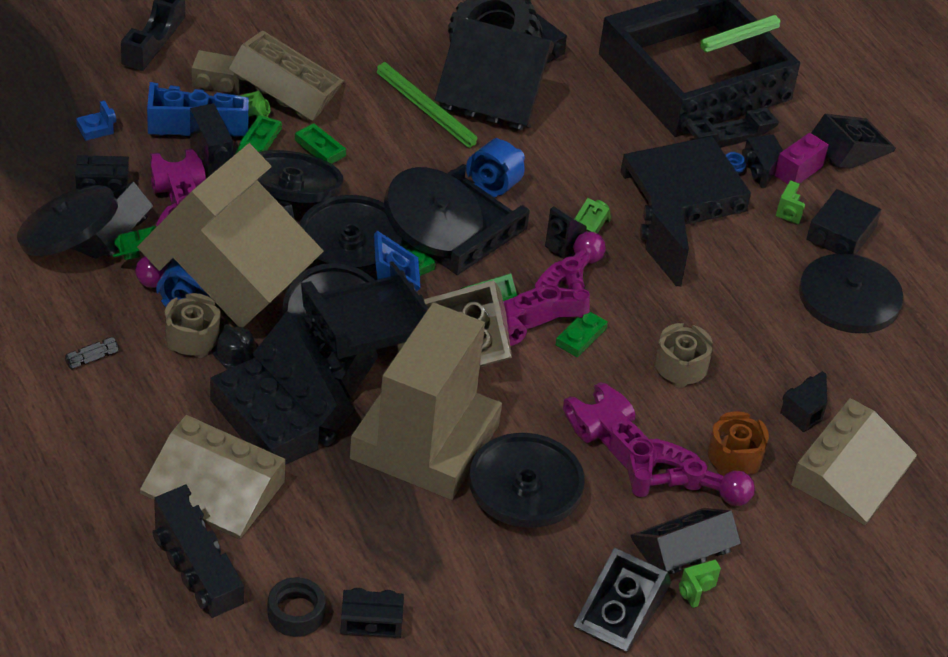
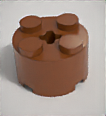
M734 411L723 414L714 424L708 446V457L720 475L724 476L732 471H743L746 474H755L759 471L769 439L768 429L761 420L758 419L757 422L750 418L751 414Z

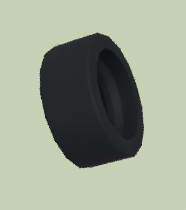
M293 577L278 582L270 590L268 596L267 613L269 622L280 633L293 637L306 636L316 631L322 624L325 616L326 601L324 592L318 584L306 578ZM299 597L310 601L314 605V609L304 616H291L282 612L278 605L288 598Z

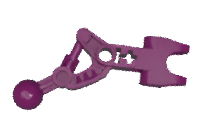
M185 149V158L179 162H168L161 157L160 153H150L154 194L168 192L172 204L163 211L156 226L192 190L206 180L202 160L193 149ZM145 256L137 262L135 269L137 279L147 288H156L168 264L159 271Z
M587 231L579 235L573 246L574 257H567L562 261L552 264L540 276L535 284V289L503 301L510 346L521 342L529 328L558 317L576 316L582 318L584 314L590 312V293L584 289L583 269L587 264H594L604 257L606 245L602 236L596 232ZM563 282L565 285H568L569 289L559 288L558 286Z
M602 382L594 385L593 396L597 404H585L576 397L571 396L564 399L563 410L575 433L586 443L599 438L606 445L611 453L628 470L634 495L644 497L648 495L650 486L668 484L670 487L683 485L690 490L700 489L704 485L718 490L722 499L731 506H741L747 504L752 499L755 492L754 481L745 472L732 471L723 476L708 471L705 462L695 453L667 441L648 439L632 423L635 420V411L631 403L609 385ZM659 462L678 467L667 469L666 473L652 475V468Z

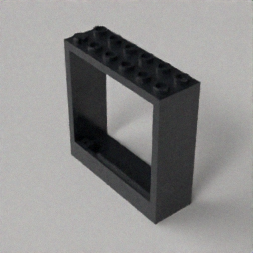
M660 0L604 17L599 55L674 137L691 133L686 128L687 122L708 119L714 125L746 115V112L749 110L768 108L792 100L801 63L770 32H766L733 44L757 69L756 71L684 93L643 49V47L715 26L720 32H724L757 21L738 0Z

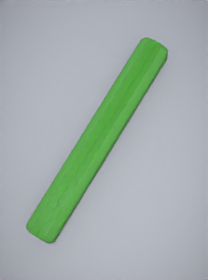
M772 15L702 39L700 48L707 53L778 29L781 20L776 15Z

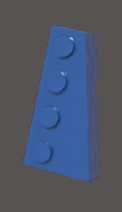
M150 82L147 105L148 134L190 136V108L214 103L230 136H245L248 132L249 97L223 93L209 96L204 90L194 89L190 93L180 91L179 86L170 85L169 89L159 88L158 83Z

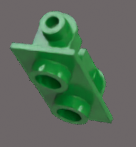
M157 226L138 230L140 240L137 231L118 235L115 239V245L119 248L120 253L113 254V257L124 256L125 260L139 258V252L141 251L137 247Z

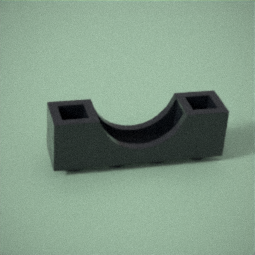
M185 0L153 1L152 11L145 28L142 31L131 28L121 40L122 65L144 71L185 19Z

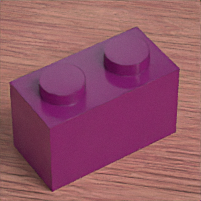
M811 133L806 134L779 154L774 176L786 184H789L790 180L800 184L823 167L829 144Z

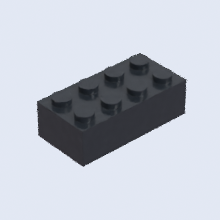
M256 357L210 377V401L244 441L286 459L285 465L318 450L319 426Z

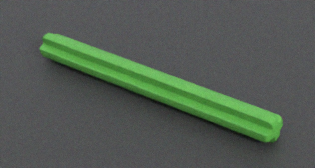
M383 62L377 66L378 75L466 147L471 148L477 144V136L388 63Z

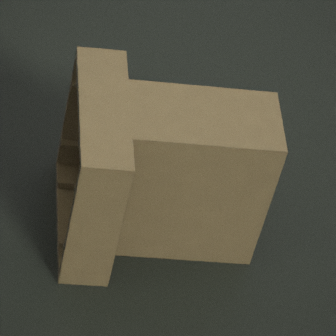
M250 143L192 190L137 247L159 271L175 259L239 327H244L324 252L258 182L272 166Z
M434 302L383 374L380 395L351 436L350 459L448 499H454L470 473L471 463L475 454L483 445L490 441L500 421L502 403L477 393L485 329L484 321Z

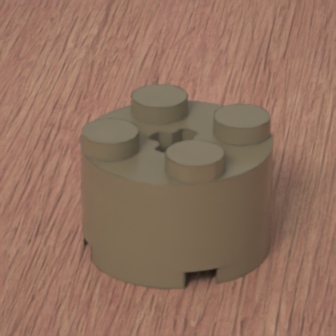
M197 293L186 294V298L178 300V297L172 299L165 308V339L167 347L181 354L194 355L197 358L206 357L209 351L217 345L220 335V310L215 306V301L208 296Z
M684 323L672 324L662 331L654 362V367L660 375L671 381L672 385L678 388H683L687 384H693L702 380L707 375L712 355L713 342L711 336L704 329L695 325L692 328L683 327Z

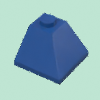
M376 231L374 233L377 279L390 277L389 262L393 261L399 270L404 271L406 279L409 283H413L417 292L421 288L418 257L379 231Z

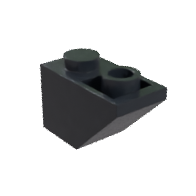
M774 134L747 138L745 149L742 150L744 161L750 168L752 177L757 180L761 188H766L775 175L779 154L783 152Z
M553 206L550 208L545 247L565 259L574 253L573 246L575 240L579 235L586 232L587 226Z
M823 371L814 377H808L798 387L790 388L782 398L783 404L780 413L802 432L807 431L823 420L828 403L827 375Z

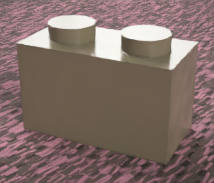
M199 50L192 66V87L239 95L244 81L238 79L234 72L229 70L235 56Z

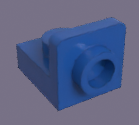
M101 101L99 113L76 118L77 127L85 141L114 134L115 112L113 108L109 109L105 101Z

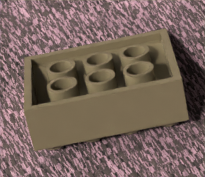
M263 30L241 45L229 68L238 79L249 81L261 93L272 95L280 105L291 107L297 111L296 113L301 118L311 119L312 121L319 116L344 82L341 78Z
M494 280L424 299L428 308L434 302L485 322L480 367L512 358L507 317L501 289ZM405 343L397 344L399 351Z
M849 398L799 460L791 485L866 526L915 461L917 454L874 410Z
M185 415L170 433L140 488V494L154 500L156 496L187 484L191 491L189 501L193 507L199 505L204 514L202 518L204 523L241 539L285 482L286 459Z

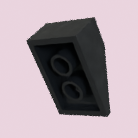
M824 114L811 132V134L829 144L826 154L830 158L829 161L838 168H854L892 153L896 149L867 118Z
M650 195L649 205L644 206L643 217L645 224L640 226V239H644L646 251L674 285L681 286L689 251L681 196Z
M614 547L573 625L574 628L628 653L657 611L671 584L668 572Z

